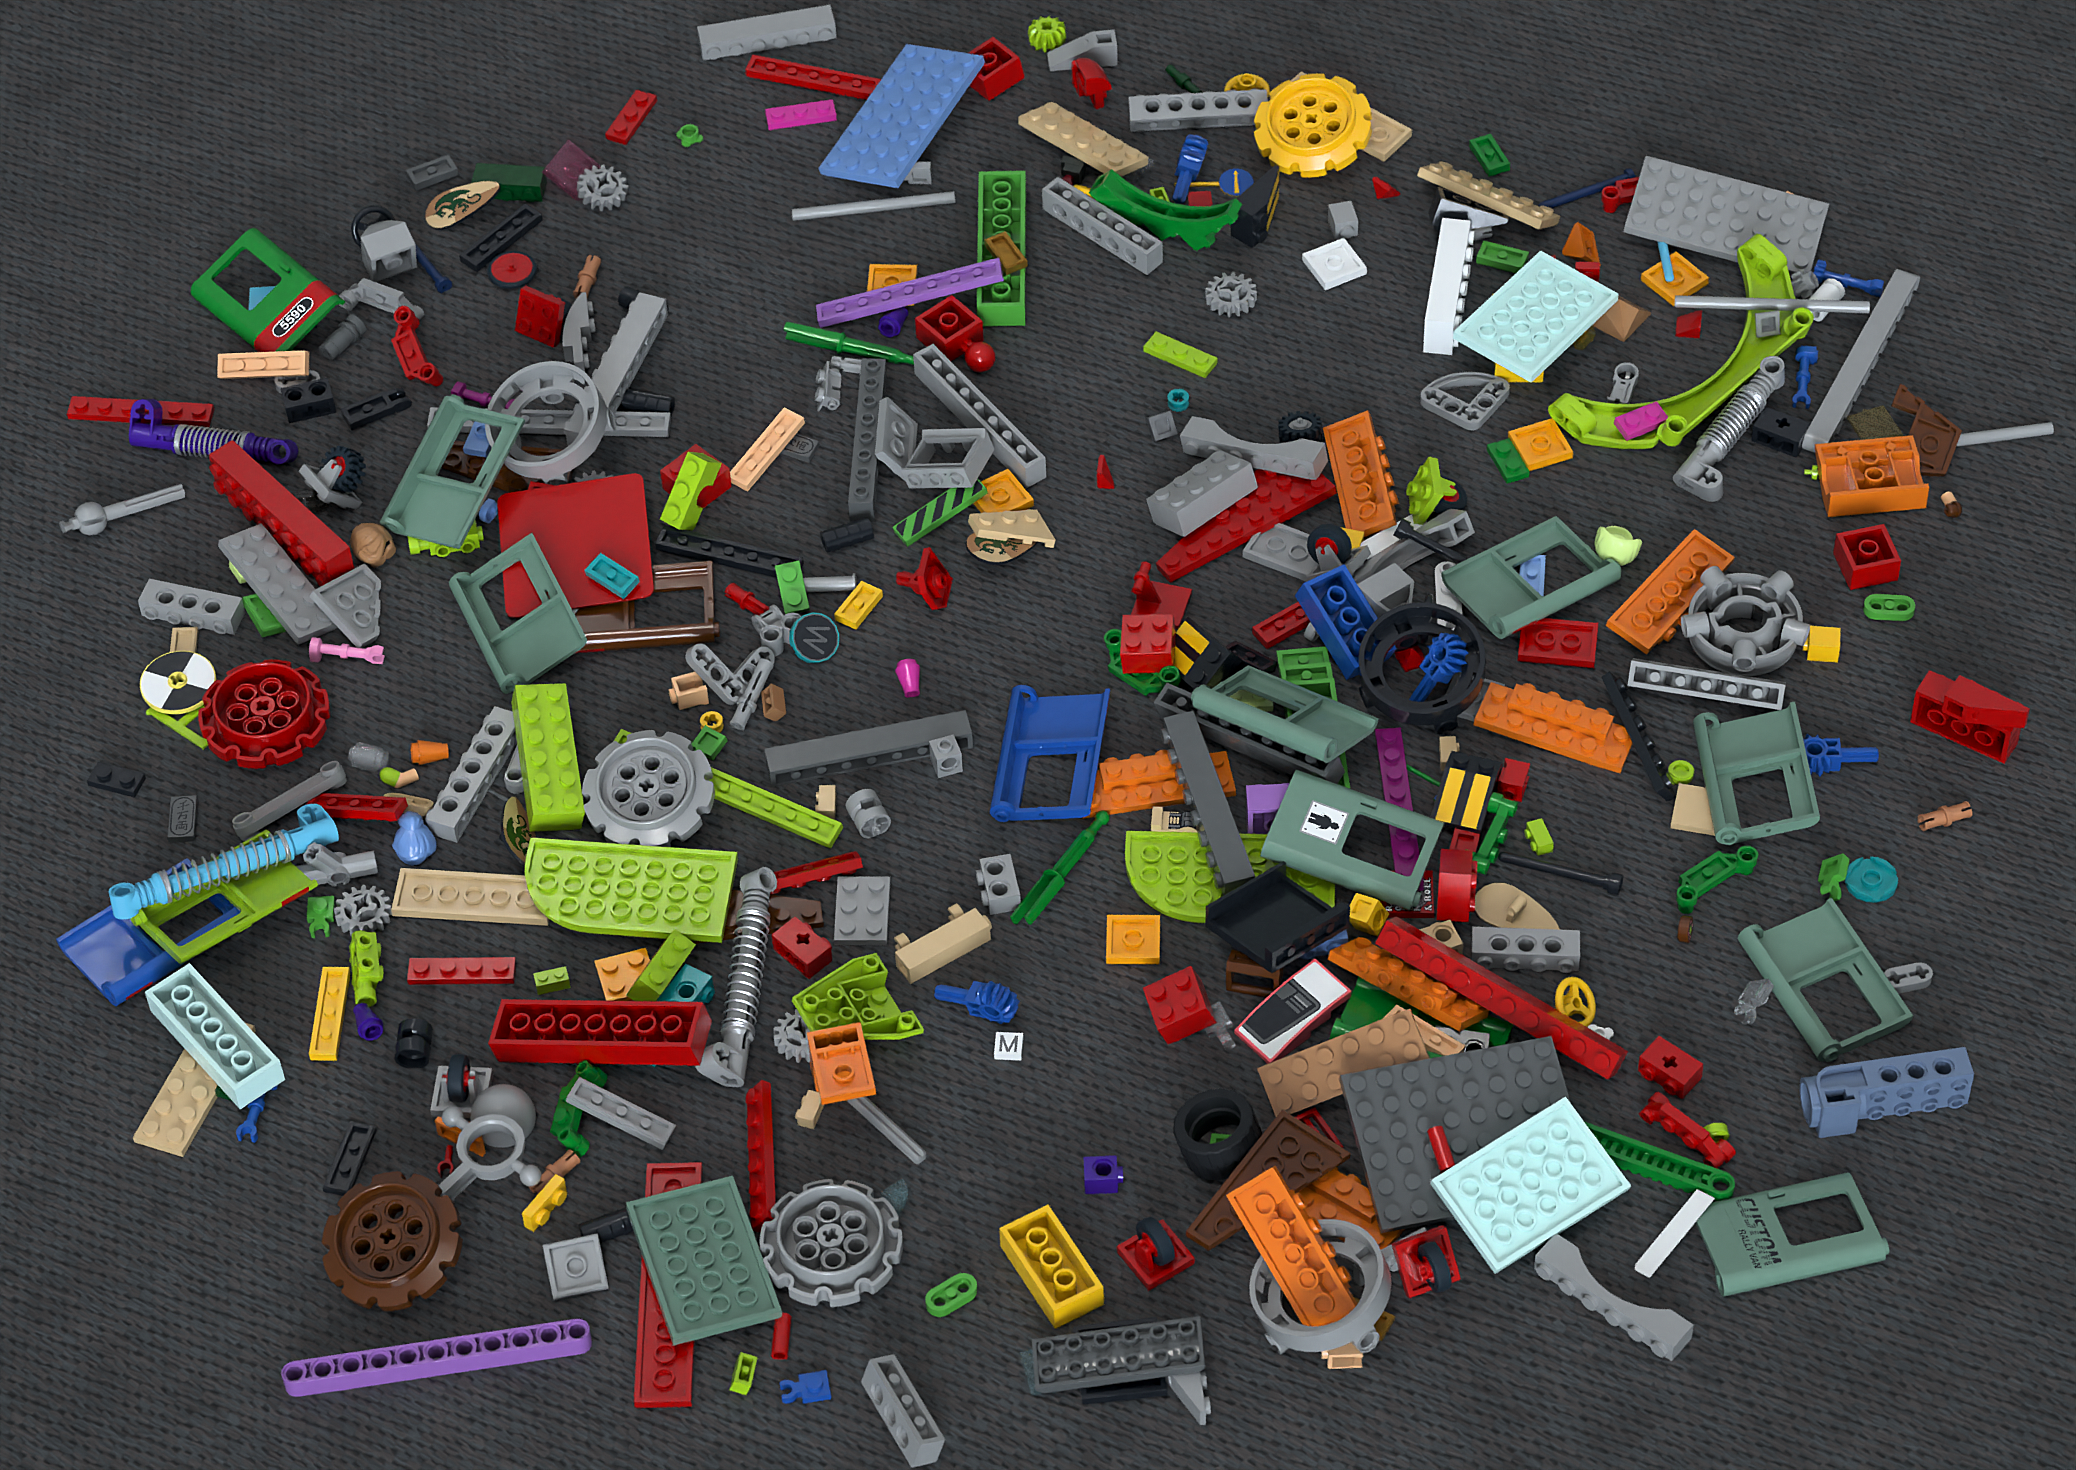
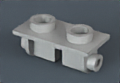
M827 361L823 370L819 369L816 376V383L819 384L815 393V401H818L817 411H820L822 406L828 407L830 410H836L840 405L841 373L836 368L829 369V361Z

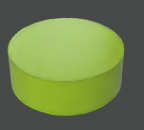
M1677 760L1669 765L1668 774L1675 784H1688L1693 780L1694 767L1687 761Z
M1712 1123L1703 1127L1710 1132V1136L1715 1143L1719 1139L1727 1141L1729 1138L1728 1128L1724 1123Z

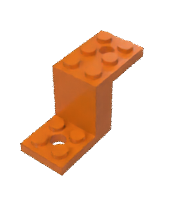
M861 1022L807 1032L810 1068L815 1091L819 1092L822 1105L876 1095Z

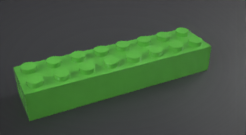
M1026 171L979 172L977 263L994 259L986 248L984 239L1005 231L1026 258ZM1026 268L1008 275L1003 271L1004 281L977 287V316L983 321V326H1026Z

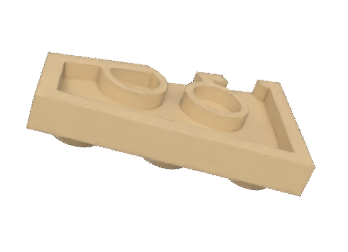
M1038 510L983 512L969 515L968 523L977 537L1001 541L1016 538L1022 540L1023 544L1032 545V541L1044 542L1045 547H1054L1056 540Z

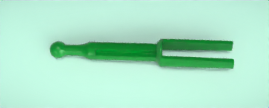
M786 322L784 326V331L787 332L785 337L787 340L833 350L837 354L844 351L873 359H886V362L914 365L912 355L905 354L899 349L848 338L844 332L837 333Z
M1104 810L1098 811L1092 824L1087 829L1081 831L1054 867L1044 871L1043 875L1010 916L1014 924H1018L1024 917L1028 925H1031L1058 891L1064 887V878L1094 842L1098 830L1109 822L1110 816L1108 812Z

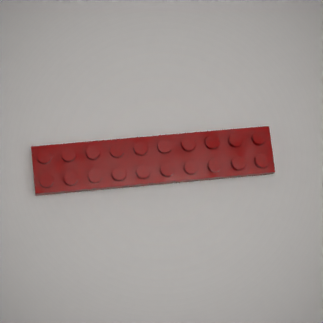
M702 1162L648 1163L645 1197L701 1184L703 1174ZM642 1256L634 1406L635 1408L692 1407L695 1340L673 1346Z

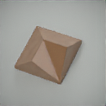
M1618 295V301L1592 326L1624 342L1651 315V312Z

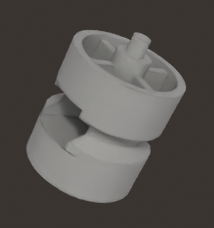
M863 789L855 792L848 798L845 805L846 810L862 837L869 839L884 833L889 828L891 819L874 790Z

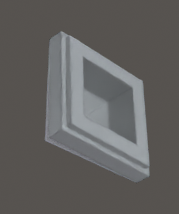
M1779 310L1755 313L1757 338L1780 335Z

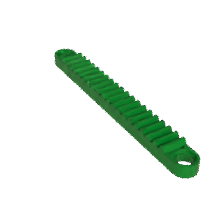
M1585 1122L1615 1165L1619 1166L1622 1170L1626 1171L1628 1169L1633 1174L1639 1173L1644 1178L1650 1177L1653 1181H1661L1662 1184L1667 1186L1670 1184L1673 1188H1681L1686 1193L1692 1192L1694 1194L1698 1189L1715 1198L1714 1201L1730 1199L1733 1196L1735 1180L1731 1174ZM1723 1182L1728 1186V1189L1718 1191L1713 1187V1184Z

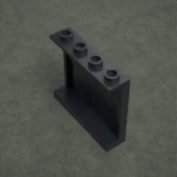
M1283 861L1207 905L1205 927L1267 971L1274 973L1349 928L1350 906L1341 902L1333 908L1288 878L1286 876V863Z

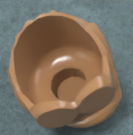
M361 523L353 529L350 538L351 549L354 556L361 562L376 568L384 564L385 560L391 558L396 552L393 538L384 526L375 523ZM389 541L390 544L385 549L386 542Z

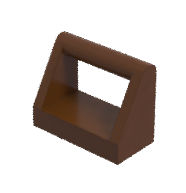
M1232 950L1226 965V991L1267 998L1282 984L1284 967L1274 973H1270L1242 952ZM1236 972L1274 979L1273 988L1234 981V974Z

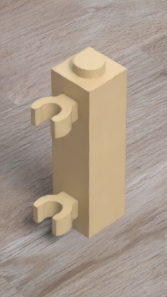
M956 903L948 908V911L951 913L948 916L950 922L918 940L910 943L908 937L901 933L894 937V940L898 943L895 945L897 950L895 952L896 967L908 982L912 984L990 941L992 925L987 916H982L976 908L964 914L961 907Z

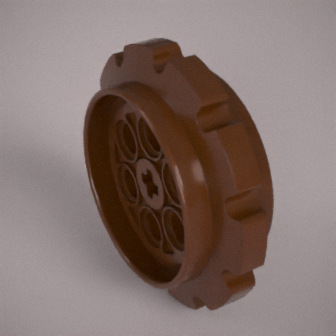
M400 1171L386 1172L373 1176L371 1184L367 1187L358 1183L338 1201L337 1204L340 1207V1212L337 1215H330L323 1231L322 1244L329 1249V1252L322 1259L330 1280L337 1287L344 1285L341 1292L346 1298L367 1309L372 1308L375 1303H378V1306L383 1311H396L411 1307L414 1297L418 1295L423 1299H427L446 1282L445 1269L450 1266H456L461 1253L463 1239L455 1230L461 1226L462 1222L459 1212L448 1195L440 1197L442 1189L438 1184L416 1173L406 1180V1177ZM403 1211V1214L395 1219L396 1214ZM377 1221L376 1226L369 1229L370 1224ZM423 1227L419 1234L413 1235L417 1228ZM371 1247L367 1254L362 1255L365 1248ZM416 1253L415 1257L407 1262L408 1256ZM389 1263V1267L385 1271H381L382 1266Z

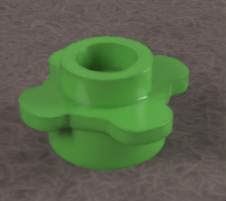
M684 125L677 132V138L681 139L682 146L689 147L691 144L703 141V136L699 134L698 128L695 125Z

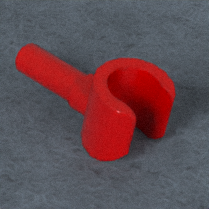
M452 1145L446 1146L445 1159L437 1166L440 1178H442V1171L444 1169H450V1174L455 1170L451 1160Z

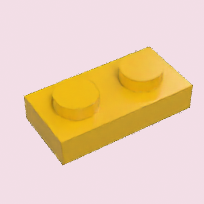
M861 581L834 613L835 621L856 630L883 597L882 590Z
M555 1174L522 1212L525 1228L534 1232L539 1225L543 1226L548 1221L550 1212L556 1205L560 1206L563 1204L567 1197L564 1178Z

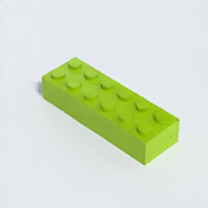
M566 683L515 685L511 703L529 831L581 829L585 810Z

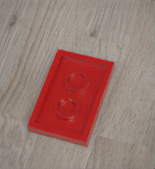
M1543 618L1521 630L1518 661L1594 668L1598 623Z

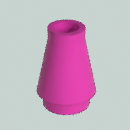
M914 659L899 661L895 673L904 690L905 697L919 696L920 666Z

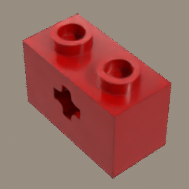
M793 917L772 934L773 949L808 979L833 961L830 942L824 937L820 938L814 933L808 923H802L796 917Z
M1658 1036L1640 1055L1638 1071L1646 1080H1653L1661 1085L1668 1094L1676 1095L1683 1099L1702 1079L1703 1063Z

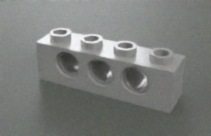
M154 579L148 580L138 599L142 616L150 620L161 619L174 625L180 623L198 627V629L214 630L219 634L228 633L234 635L246 613L241 597Z
M1472 927L1471 960L1488 970L1491 968H1505L1509 971L1518 969H1532L1536 972L1559 970L1563 973L1579 971L1580 930Z
M893 1354L870 1359L861 1383L911 1468L936 1462L945 1438L896 1356Z

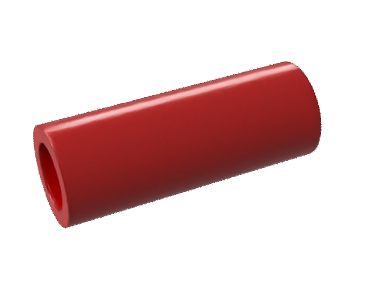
M1435 1126L1427 1130L1440 1173H1443L1455 1166L1443 1126Z
M782 1313L781 1317L774 1320L771 1357L773 1359L788 1358L792 1317L787 1313Z

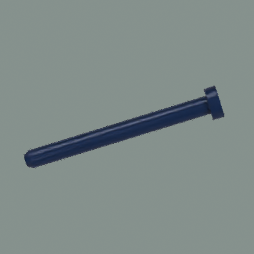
M1628 168L1623 171L1622 175L1540 202L1538 207L1547 206L1554 208L1601 192L1607 186H1615V181L1636 177L1633 170Z
M416 245V259L435 281L437 291L443 293L451 289V280L446 276H442Z

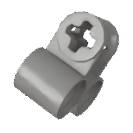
M773 604L769 607L768 611L759 616H752L753 626L760 634L761 647L764 646L771 649L774 657L780 655L784 650V643L790 644V629L801 615L797 613L783 615L780 609Z

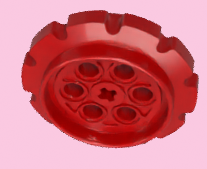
M273 659L254 664L252 662L245 663L227 671V677L223 681L216 680L207 689L202 698L204 708L199 709L198 712L201 734L204 739H207L209 749L226 762L236 759L239 767L263 769L266 765L272 764L281 766L302 757V750L305 747L313 748L322 739L327 730L325 720L329 719L331 714L327 691L322 689L320 679L313 672L303 666L293 669L291 662Z

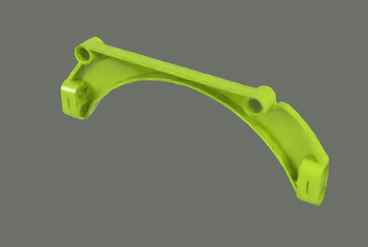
M1755 234L1738 248L1737 260L1744 279L1746 298L1796 299L1788 267L1786 266L1787 258L1776 246L1761 234ZM1803 307L1797 308L1794 311H1779L1780 335L1757 338L1755 313L1775 310H1746L1745 325L1741 339L1727 362L1702 384L1685 393L1657 401L1668 416L1666 422L1661 424L1658 429L1626 441L1614 425L1615 417L1653 402L1612 404L1591 401L1564 393L1548 407V412L1553 420L1583 444L1617 449H1648L1657 445L1660 439L1667 446H1677L1687 433L1756 375L1760 369V363L1765 357H1778L1796 340L1804 338L1813 323V313Z

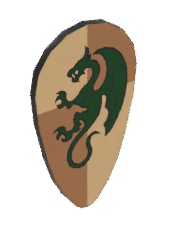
M482 181L445 191L429 203L426 210V221L432 228L444 230L468 218H473V214L481 210L496 197L501 190V186L497 182Z
M973 533L966 541V549L978 561L991 565H1001L1026 554L1038 542L1032 541V545L1023 544L1022 540L1016 538L1001 541L980 538Z
M511 797L505 802L502 809L499 840L504 843L509 853L525 866L530 838H536L534 831H529L528 817L524 807L516 797Z

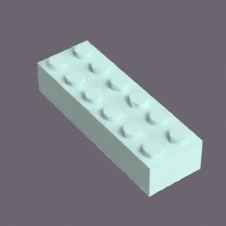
M190 963L145 991L150 1011L239 1109H242L285 1080L280 1060Z

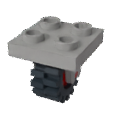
M344 446L332 447L330 449L331 452L327 451L325 453L327 459L322 458L323 467L317 468L303 464L299 472L305 478L304 482L318 492L317 497L327 504L330 502L336 503L344 509L346 507L357 509L362 504V501L352 491V489L356 490L358 488L357 483L361 484L363 482L360 477H365L366 473L362 471V469L366 468V464L362 463L365 459L360 456V452Z

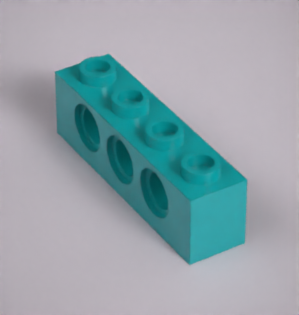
M685 964L656 1001L709 1003L715 994L713 978Z

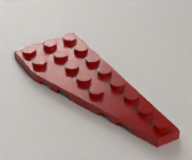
M1258 469L1254 471L1258 485L1257 489L1183 537L1156 562L1157 569L1171 583L1248 542L1253 535L1259 532L1262 534L1274 528V525L1283 523L1337 494L1336 486L1322 473H1320L1316 480H1310Z

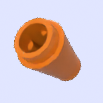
M422 740L411 743L412 763L423 765L448 759L447 743L442 744Z

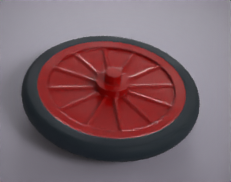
M508 251L497 255L491 260L488 265L487 274L491 282L499 287L518 288L528 284L535 277L537 264L527 253Z

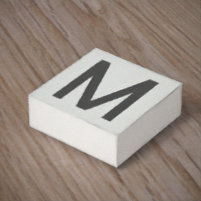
M996 1032L994 1059L1021 1060L1023 1033Z

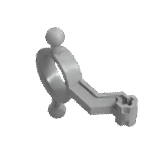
M449 1106L443 1111V1123L450 1128L458 1127L462 1130L456 1145L459 1160L462 1164L438 1185L442 1189L440 1197L448 1195L454 1203V1199L477 1177L482 1180L494 1181L505 1178L514 1171L520 1174L521 1182L528 1187L539 1183L541 1180L539 1168L535 1165H525L522 1163L526 1142L523 1130L515 1120L505 1115L489 1114L477 1117L469 1123L463 1118V1112L460 1108L456 1106ZM504 1132L515 1140L514 1151L509 1158L499 1164L491 1166L481 1165L474 1162L468 1155L473 1141L483 1134ZM423 1227L417 1228L415 1232L419 1234Z

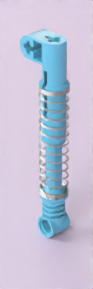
M319 804L304 805L297 810L298 828L290 831L278 830L275 831L274 836L269 833L266 839L260 836L259 841L253 842L250 840L249 845L246 846L240 843V848L237 849L231 846L228 852L220 851L219 859H216L215 855L211 853L212 861L206 862V859L202 856V865L197 866L196 862L192 860V868L187 869L186 865L182 863L183 871L177 872L176 868L172 866L173 874L169 876L165 870L152 874L151 878L147 879V881L143 880L141 883H135V886L131 883H118L112 886L108 892L113 915L118 919H129L136 916L140 911L139 909L148 907V905H154V902L156 904H168L172 902L173 897L180 900L182 893L187 897L191 895L192 890L200 893L201 886L209 890L211 883L218 887L221 880L229 883L230 878L238 880L241 874L247 877L250 871L256 874L259 868L267 870L269 865L276 867L279 861L284 864L295 859L296 855L305 853L307 846L314 842L325 846L339 841L336 825ZM218 879V884H215L213 880ZM209 882V886L205 887L203 883ZM197 885H199L198 891L194 889V887ZM189 889V894H186L184 890ZM179 892V897L177 898L174 893Z

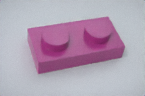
M1655 401L1615 417L1614 425L1624 439L1628 441L1658 429L1661 424L1666 422L1668 416L1658 402Z

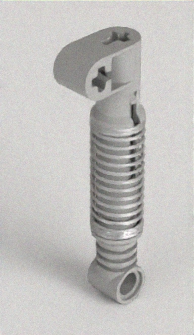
M1777 356L1765 357L1760 363L1759 371L1750 380L1749 384L1743 385L1721 413L1718 414V417L1712 421L1706 432L1698 439L1697 447L1673 475V481L1677 486L1708 502L1718 501L1722 498L1723 476L1720 471L1712 466L1716 462H1720L1727 455V452L1736 444L1737 440L1749 428V425L1763 411L1770 394L1784 385L1785 368L1781 358Z

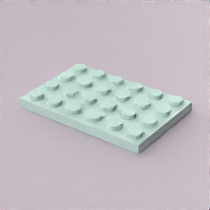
M1540 251L1453 332V339L1532 383L1618 301V293Z
M1566 1097L1446 1170L1430 1182L1433 1189L1495 1274L1550 1240L1553 1235L1566 1230L1631 1187Z

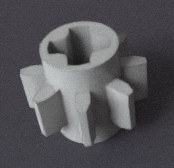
M1802 269L1791 275L1793 279L1791 284L1796 298L1802 296V299H1807L1816 292L1815 288L1819 286V282L1812 271L1806 273L1805 269Z

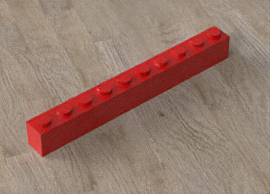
M1397 916L1386 921L1375 942L1378 946L1536 1038L1552 1036L1556 1050L1606 1079L1616 1075L1628 1053L1627 1050L1569 1016L1562 1014L1557 1009Z

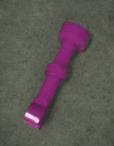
M459 381L455 383L451 390L453 395H457L463 400L466 398L479 402L483 407H487L492 399L490 393L483 392L482 394L469 390L465 383ZM515 399L509 400L504 408L508 409Z

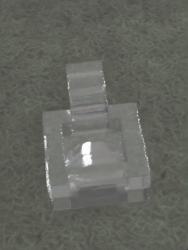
M1769 979L1749 981L1737 1001L1740 1004L1736 1006L1734 1014L1739 1015L1745 1012V1018L1742 1021L1744 1025L1752 1024L1756 1020V1007L1762 1006L1769 999V994L1774 988Z
M1218 1001L1211 1006L1217 1023L1204 1029L1210 1039L1218 1036L1226 1051H1229L1236 1047L1227 1029L1234 1025L1222 1004Z

